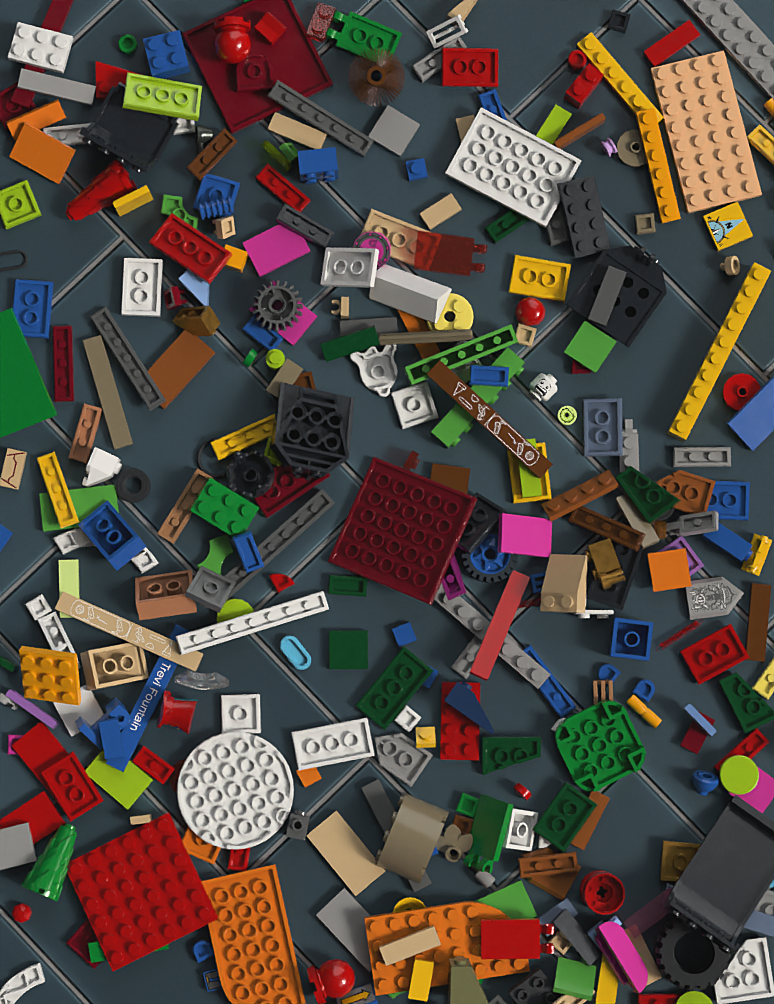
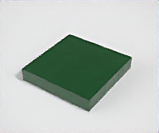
M368 630L329 631V669H368Z

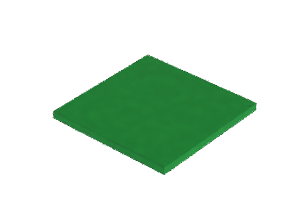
M12 308L0 312L1 438L58 415Z

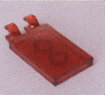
M418 231L413 269L469 277L471 272L483 273L485 271V264L472 263L473 253H487L488 245L474 244V238Z

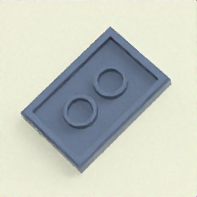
M622 398L583 399L584 457L623 456Z

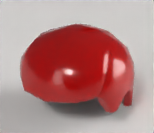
M528 297L522 299L517 304L515 315L523 325L533 326L539 325L543 321L546 310L542 302L536 298Z

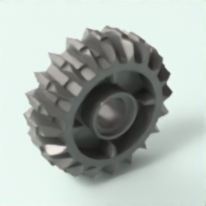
M276 280V286H273L272 281H269V288L263 284L262 288L264 291H256L260 297L253 296V300L258 303L252 304V308H256L252 313L253 315H259L256 321H262L261 327L269 324L268 331H271L273 326H275V332H279V326H282L283 331H286V324L292 328V320L298 323L299 320L295 315L302 316V312L297 310L303 309L302 304H297L302 301V297H296L299 294L298 290L292 292L294 289L293 285H290L287 289L286 281H284L282 286H280L279 280ZM275 302H281L283 307L280 310H274L272 305Z

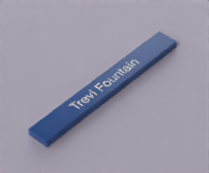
M176 624L169 639L177 642L176 636L191 631ZM161 656L159 657L130 714L129 723L121 732L125 756L110 758L106 764L124 772L178 665L177 663Z

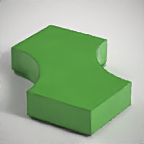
M164 194L161 214L169 217L173 213L197 229L199 219L185 211L183 198Z
M228 534L209 540V554L202 563L197 565L198 569L203 566L222 575L221 567L224 560L234 553Z

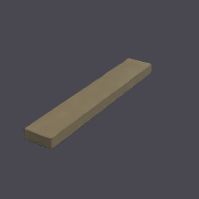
M99 335L83 340L114 449L133 445L103 338Z

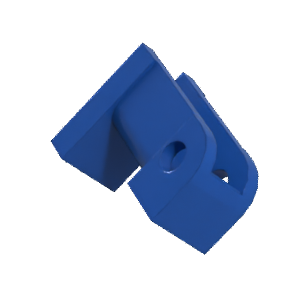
M116 697L105 706L107 712L92 726L81 716L75 721L78 729L100 750L103 748L99 720L118 717L120 730L130 720L126 707Z

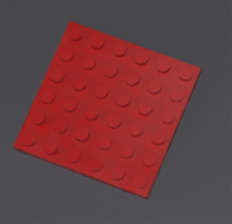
M169 812L70 861L67 866V873L112 971H116L219 919Z

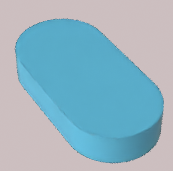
M285 636L280 642L281 651L295 668L299 670L307 669L311 664L310 654L297 638Z

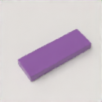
M10 689L5 696L52 729L56 728L59 724V721L15 690Z

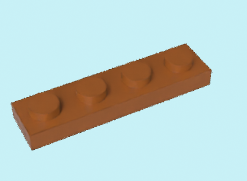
M607 470L541 505L552 522L619 486L610 470Z

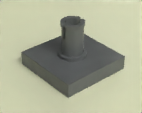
M201 566L188 587L185 597L198 602L201 607L204 605V608H210L220 613L236 582Z

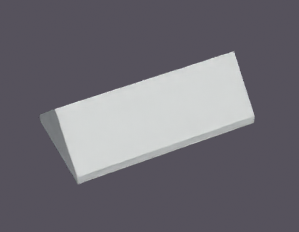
M384 264L376 271L374 288H370L369 298L437 324L452 289Z

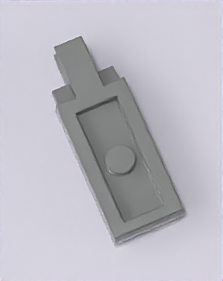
M633 419L624 420L623 456H619V473H622L630 466L639 471L637 429H633Z
M717 511L683 515L677 519V522L666 523V531L669 535L677 536L718 531L719 514Z

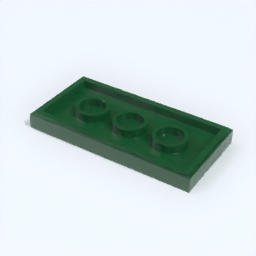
M404 646L355 706L385 730L434 670Z

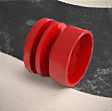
M594 870L582 879L579 894L582 902L589 909L605 915L616 912L623 905L625 888L622 882L611 873L604 870ZM599 887L604 889V891H602V895L596 893L597 891H599Z

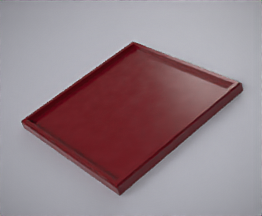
M251 0L182 33L231 134L286 108L267 97L271 90L237 93L236 65L238 63L229 64L223 62L215 53L214 39L218 34L213 30V21L215 19H218L219 22L224 21L226 16L243 17L245 22L246 20L251 21V30L247 32L251 42L250 53H260L272 63L274 85L279 80L306 98L333 86V82L291 0ZM267 12L271 13L287 28L272 46L254 29V26Z

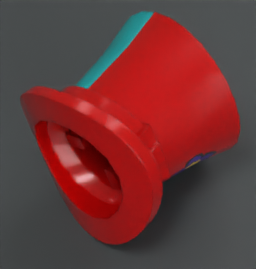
M165 690L156 728H160L163 724L170 725L189 735L197 700L176 699L172 697L170 691Z

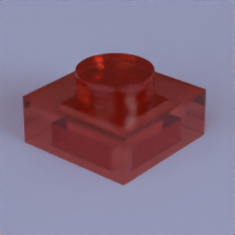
M412 450L403 468L409 471L411 469L415 470L420 462L417 459L419 454Z

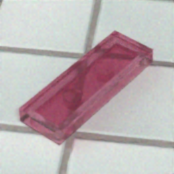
M670 887L623 922L634 938L669 913L663 906L672 890Z

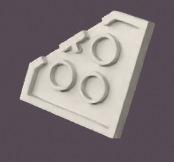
M765 936L745 939L732 957L728 969H725L723 972L724 976L715 981L716 1004L774 996V983Z

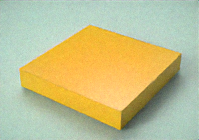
M147 185L113 201V205L119 216H122L154 199Z

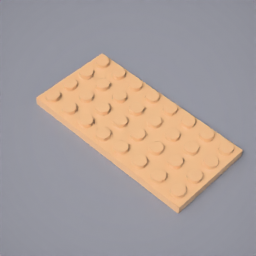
M715 52L651 68L650 71L660 110L664 117L663 121L687 213L761 196L762 192L725 52Z

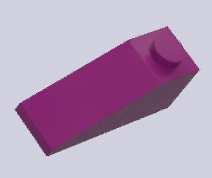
M453 555L441 582L448 600L467 593L455 555Z

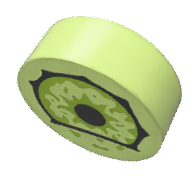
M564 406L558 411L557 418L562 425L568 426L575 422L577 413L573 407Z

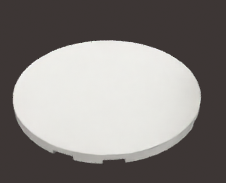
M243 732L219 734L198 745L184 762L177 784L179 808L190 829L207 843L226 849L253 847L273 836L287 819L294 797L292 774L282 754L263 738Z

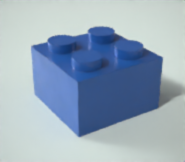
M180 30L143 39L152 77L165 79L190 72Z
M336 147L297 151L301 183L305 182V184L309 185L315 184L316 181L320 180L334 182L335 179L339 178Z
M613 618L608 657L649 661L653 622Z

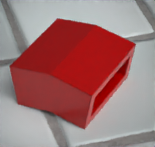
M269 12L254 26L255 31L271 46L287 29Z

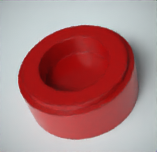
M574 50L569 54L567 62L571 69L581 70L586 65L587 57L584 52Z
M516 783L513 787V790L526 801L532 796L530 791L520 783Z

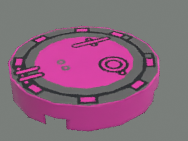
M367 231L362 233L356 239L353 248H376L379 250L377 268L382 267L389 260L391 254L389 240L379 232Z

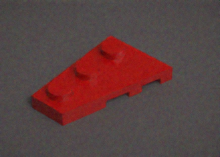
M96 61L97 100L105 99L112 86L117 87L119 82L126 84L127 72L139 73Z

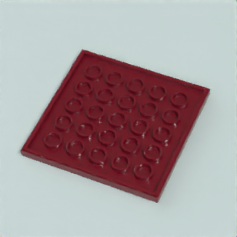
M373 457L328 562L432 605L478 499Z

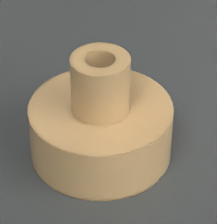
M737 256L726 257L725 262L720 264L721 270H725L729 276L737 275L740 271V263Z

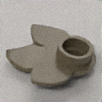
M451 824L446 828L444 836H439L436 848L444 853L448 861L457 862L461 860L464 852L470 850L473 843L472 834L462 835L460 829L456 825ZM455 849L457 854H452L450 850Z

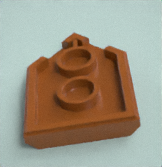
M678 470L655 483L681 500L672 508L696 514L707 512L716 481Z
M546 847L521 854V857L558 853ZM578 865L577 872L527 878L530 883L563 901L581 866Z

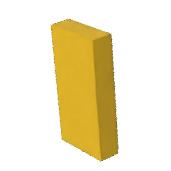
M414 959L408 991L409 999L427 1002L434 961Z

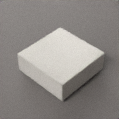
M43 594L25 604L35 621L52 611Z
M406 705L395 721L410 732L421 717Z

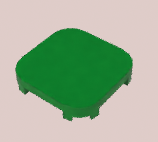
M600 701L565 718L555 729L554 739L556 746L573 780L580 788L586 791H599L601 788L633 772L636 773L641 769L645 761V747L626 709L616 701Z

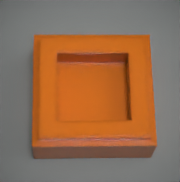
M316 767L296 770L305 788L322 779Z

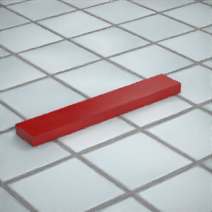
M515 570L510 574L469 674L485 681L488 680L530 577Z

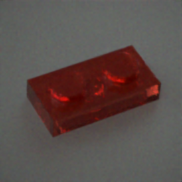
M318 2L307 29L306 37L323 43L336 8Z

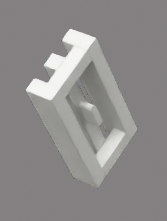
M460 14L426 31L434 49L468 32V29L464 26V21L461 20ZM457 21V25L433 36V32ZM460 27V32L438 43L436 42V39Z

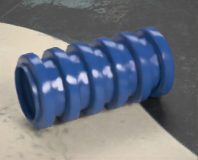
M230 197L228 199L222 198L220 201L216 199V202L211 200L210 203H198L202 220L205 219L204 217L209 219L210 216L216 217L218 214L222 216L223 213L225 215L228 212L234 213L233 202Z

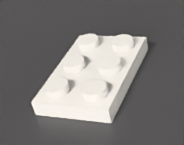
M18 22L8 59L64 74L74 38L70 35Z
M326 247L321 285L374 288L379 250L376 248Z
M124 258L122 316L160 317L162 259Z

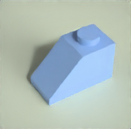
M187 270L178 278L180 283L203 306H209V284Z

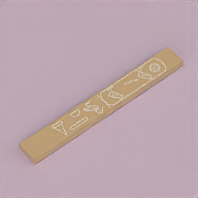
M62 592L55 607V610L195 672L204 655L198 651L181 655L176 641L66 592Z

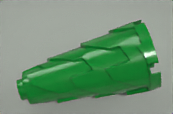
M67 823L59 827L53 838L49 840L42 855L36 860L32 870L25 877L21 885L22 887L53 901H58L68 871L67 866L74 850L73 846L77 836L76 827Z

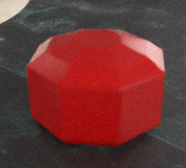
M25 903L14 906L12 911L14 920L20 923L29 920L32 914L30 906Z

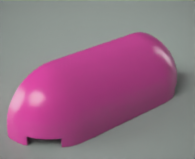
M605 922L595 929L597 933L595 941L619 981L623 985L627 983L633 988L634 993L642 992L648 981L647 968L624 929L615 922Z

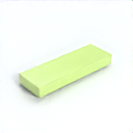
M78 559L59 560V598L62 592H66L80 599ZM60 612V618H73Z

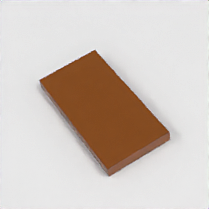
M187 330L180 334L148 370V373L166 399V402L160 405L163 409L168 407L216 354L199 337Z

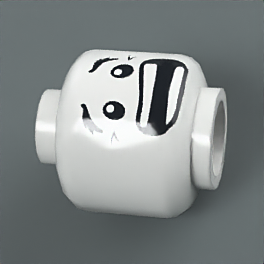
M540 373L529 384L531 389L529 392L539 402L541 400L548 401L557 392L555 384L557 380L551 374L545 375Z

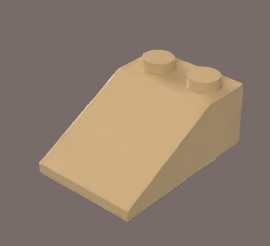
M550 554L541 590L540 611L585 613L587 555Z
M132 643L80 653L88 691L149 678L144 650Z

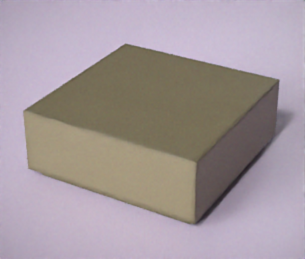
M654 213L634 216L636 235L656 232Z

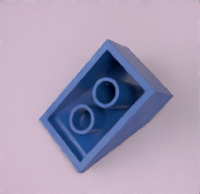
M108 500L78 524L116 571L147 547Z

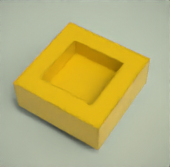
M415 727L416 748L436 747L435 727Z

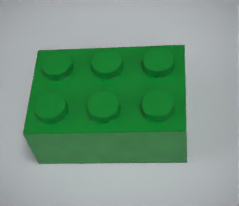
M208 477L188 510L231 537H234L246 531L259 507Z

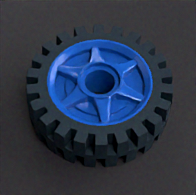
M495 527L471 555L461 550V559L465 570L474 579L484 583H495L505 579L513 572L518 561L517 554L498 552L499 527ZM488 549L495 552V557L492 560L484 556V552Z

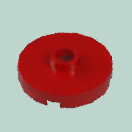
M740 373L733 375L723 386L722 395L725 403L731 409L739 411L758 392L760 385L749 374ZM744 389L745 395H740L739 390Z

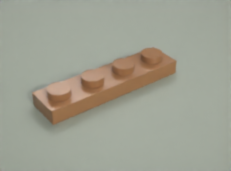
M197 468L158 531V535L173 544L176 542L193 514L188 510L206 479L208 477L212 478L211 476Z

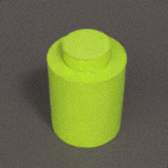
M272 349L266 355V363L272 371H279L286 361L283 352L278 349Z

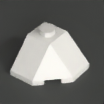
M95 447L86 467L88 478L84 477L82 485L91 487L113 478L121 469V460Z

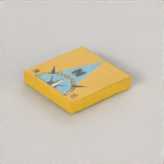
M738 202L702 217L717 252L753 237Z

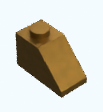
M210 305L181 308L172 320L174 324L197 337L213 335L220 325V321Z

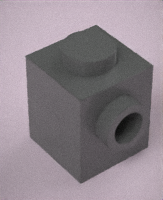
M295 810V813L290 814L286 837L305 841L310 816H306L307 812Z

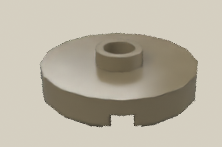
M632 129L625 132L619 138L616 147L619 160L624 165L633 168L646 165L647 162L639 130ZM637 145L639 150H633L632 146Z

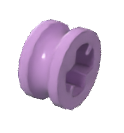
M607 138L606 142L602 141L600 144L605 154L610 157L611 153H617V148L613 141Z

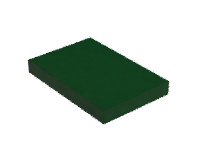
M565 782L532 830L565 852L598 804Z

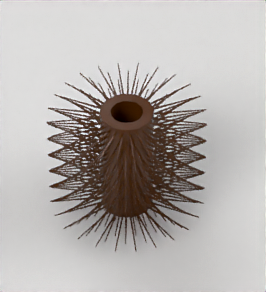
M379 47L377 63L375 49L374 66L373 63L371 65L369 59L367 62L361 53L364 60L360 56L359 59L361 61L356 58L359 63L353 60L354 64L351 63L353 67H350V70H353V72L350 71L351 74H348L350 77L348 79L354 85L351 90L356 93L355 97L358 96L357 98L361 102L364 100V104L368 98L367 105L371 99V106L374 97V107L376 91L377 101L378 90L380 95L382 89L383 93L385 91L392 102L388 93L394 100L395 97L391 92L398 98L396 93L400 95L398 90L401 87L404 89L401 84L404 83L402 81H405L403 78L405 75L401 74L402 66L398 64L401 62L396 59L393 61L396 55L393 57V53H391L389 56L390 52H388L385 57V49L382 57V48L379 60ZM376 73L382 76L378 82L372 80V76Z

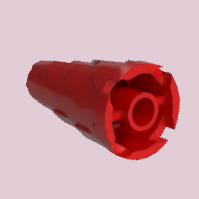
M113 160L101 173L91 180V183L76 198L67 204L65 213L71 221L81 220L105 207H110L113 205V201L138 189L120 162Z

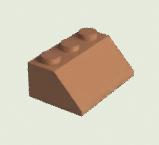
M192 570L135 578V600L139 620L197 612L196 601L185 597V593L193 581Z

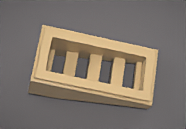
M463 0L447 14V20L460 14L461 20L464 21L478 0ZM457 21L452 22L453 25L458 24Z

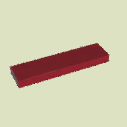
M72 325L53 326L55 402H75Z

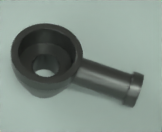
M196 125L197 156L204 149V143L212 141V129L203 125Z

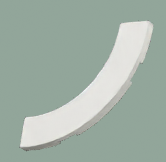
M81 528L69 530L53 538L63 554L78 548L95 546ZM146 547L131 559L142 573L159 564Z
M34 964L12 977L0 989V1004H15L30 988L45 982L41 964Z

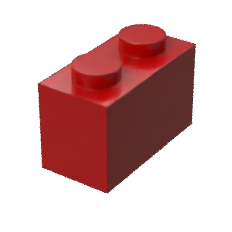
M589 63L565 92L564 99L579 109L600 84L604 74Z

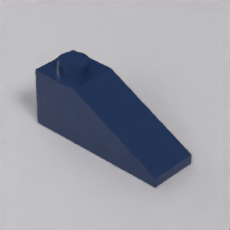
M457 681L444 701L487 732L493 734L494 729L474 692L471 691L472 686L465 681H462V683Z

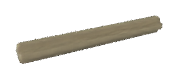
M471 329L379 335L380 345L470 341L473 338Z

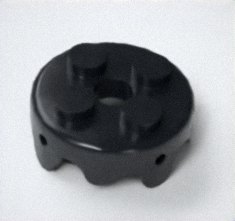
M256 450L250 453L236 452L233 455L231 464L226 468L227 484L233 492L245 499H254L264 495L271 488L275 478L274 467L269 458ZM251 472L256 473V476H255L254 479H252V480H248V479H247V475H248L249 473H251Z

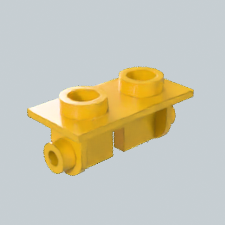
M754 533L750 543L752 544L751 551L753 553L747 561L744 560L741 569L759 576L772 540L768 539L767 536H760Z

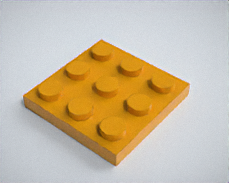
M21 646L19 656L24 698L79 706L81 703L77 653Z

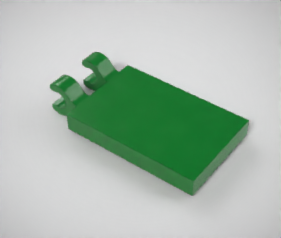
M336 11L332 21L344 24L342 32L339 33L328 28L325 38L336 41V48L355 56L359 55L364 59L361 55L362 53L367 61L369 59L370 62L372 60V63H375L376 49L377 63L378 47L379 60L382 48V57L385 49V57L388 52H390L389 56L391 53L394 55L402 33L350 11L347 16Z
M480 795L470 832L473 837V843L469 854L464 858L463 865L475 867L481 872H492L493 862L499 861L513 804L488 795Z

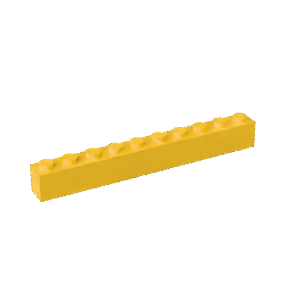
M755 262L750 267L666 433L681 442L687 439L771 270Z

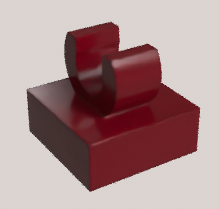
M175 286L163 292L167 310H174L187 302V300H181L180 295L185 293V290H179L178 286Z

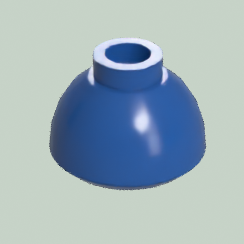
M698 770L692 776L693 784L697 789L696 792L703 796L713 791L719 783V778L709 771Z

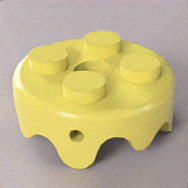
M450 293L437 324L427 320L426 324L429 331L471 329L474 318L473 310L465 298L458 294ZM447 312L454 313L455 319L452 322L445 320L444 315Z

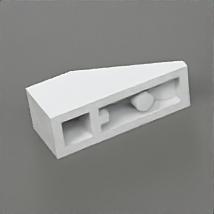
M56 612L38 619L51 650L75 653Z

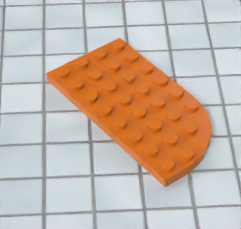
M276 864L202 881L219 917L218 920L208 924L221 985L229 1001L232 1004H306Z
M463 901L364 917L376 996L409 991L415 958L434 961L430 987L448 984L449 958L457 956L469 958L478 979L530 971L529 960L481 959L480 919L510 918L498 908L482 902ZM434 925L441 945L391 965H385L379 946Z

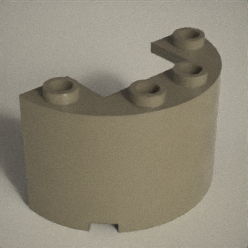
M406 793L405 796L401 795L397 805L400 807L399 812L393 813L390 821L393 826L391 831L386 830L382 840L386 843L383 850H378L375 860L378 861L376 866L420 884L449 811Z

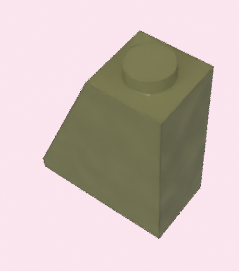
M462 956L449 958L448 1004H489L469 958Z

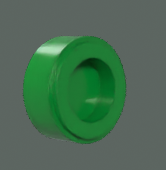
M123 35L118 41L119 49L124 54H133L137 50L138 44L132 35Z
M252 348L242 364L249 367L258 355V352Z

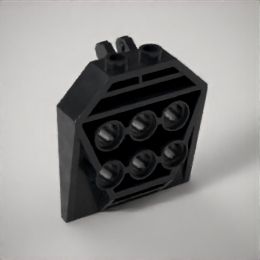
M631 245L603 250L566 303L568 307L588 320L597 297L593 289L601 287L608 266L627 272L624 280H629L632 287L625 288L623 285L621 286L617 296L619 305L613 307L606 327L593 321L590 322L628 348L667 294L663 269L659 265L660 262L655 259L656 255L652 253V255L647 257L644 255L645 247L639 248ZM638 291H645L647 298H640ZM625 310H633L634 317H627Z
M280 383L270 448L285 470L291 471L294 478L298 479L304 473L306 481H310L311 478L320 479L349 459L355 398ZM292 411H297L300 418L293 416ZM311 415H315L318 418V422L313 421ZM329 419H334L337 426H333ZM289 433H294L296 440L291 439ZM308 437H312L315 440V444L310 443ZM326 440L333 443V448L327 446Z

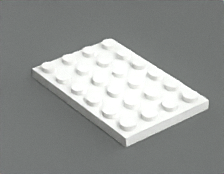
M480 108L445 175L546 228L560 202L557 184L572 180L582 160Z

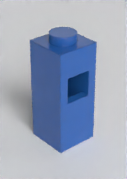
M719 522L718 531L703 534V539L739 563H742L743 560L747 561L753 553L751 551L752 544Z

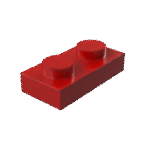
M146 746L142 747L132 761L162 784H165L175 770L173 766Z

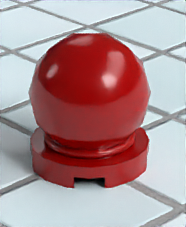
M226 16L224 21L219 22L218 19H215L213 21V30L218 34L214 39V49L217 56L223 62L229 64L240 63L245 60L251 50L250 37L247 34L251 30V21L246 20L245 22L243 17Z
M330 959L324 962L319 970L315 969L314 965L306 969L310 983H315L317 990H315L314 995L318 1004H325L327 996L334 999L341 998L348 994L354 986V970L346 961Z

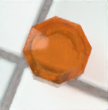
M657 521L654 525V530L659 539H665L666 522Z

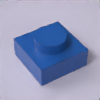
M424 158L405 162L409 182L428 178Z

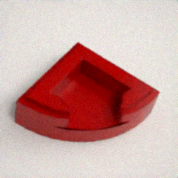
M284 574L269 575L278 593L295 584L290 577Z

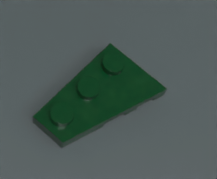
M632 466L615 477L650 524L681 501Z
M737 672L718 681L744 733L774 719V710Z
M482 736V775L541 757V736Z

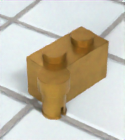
M610 538L587 546L585 555L588 557V562L592 561L594 569H591L595 580H599L603 589L610 588L612 584L625 581V576H621L623 571L620 569L621 567Z

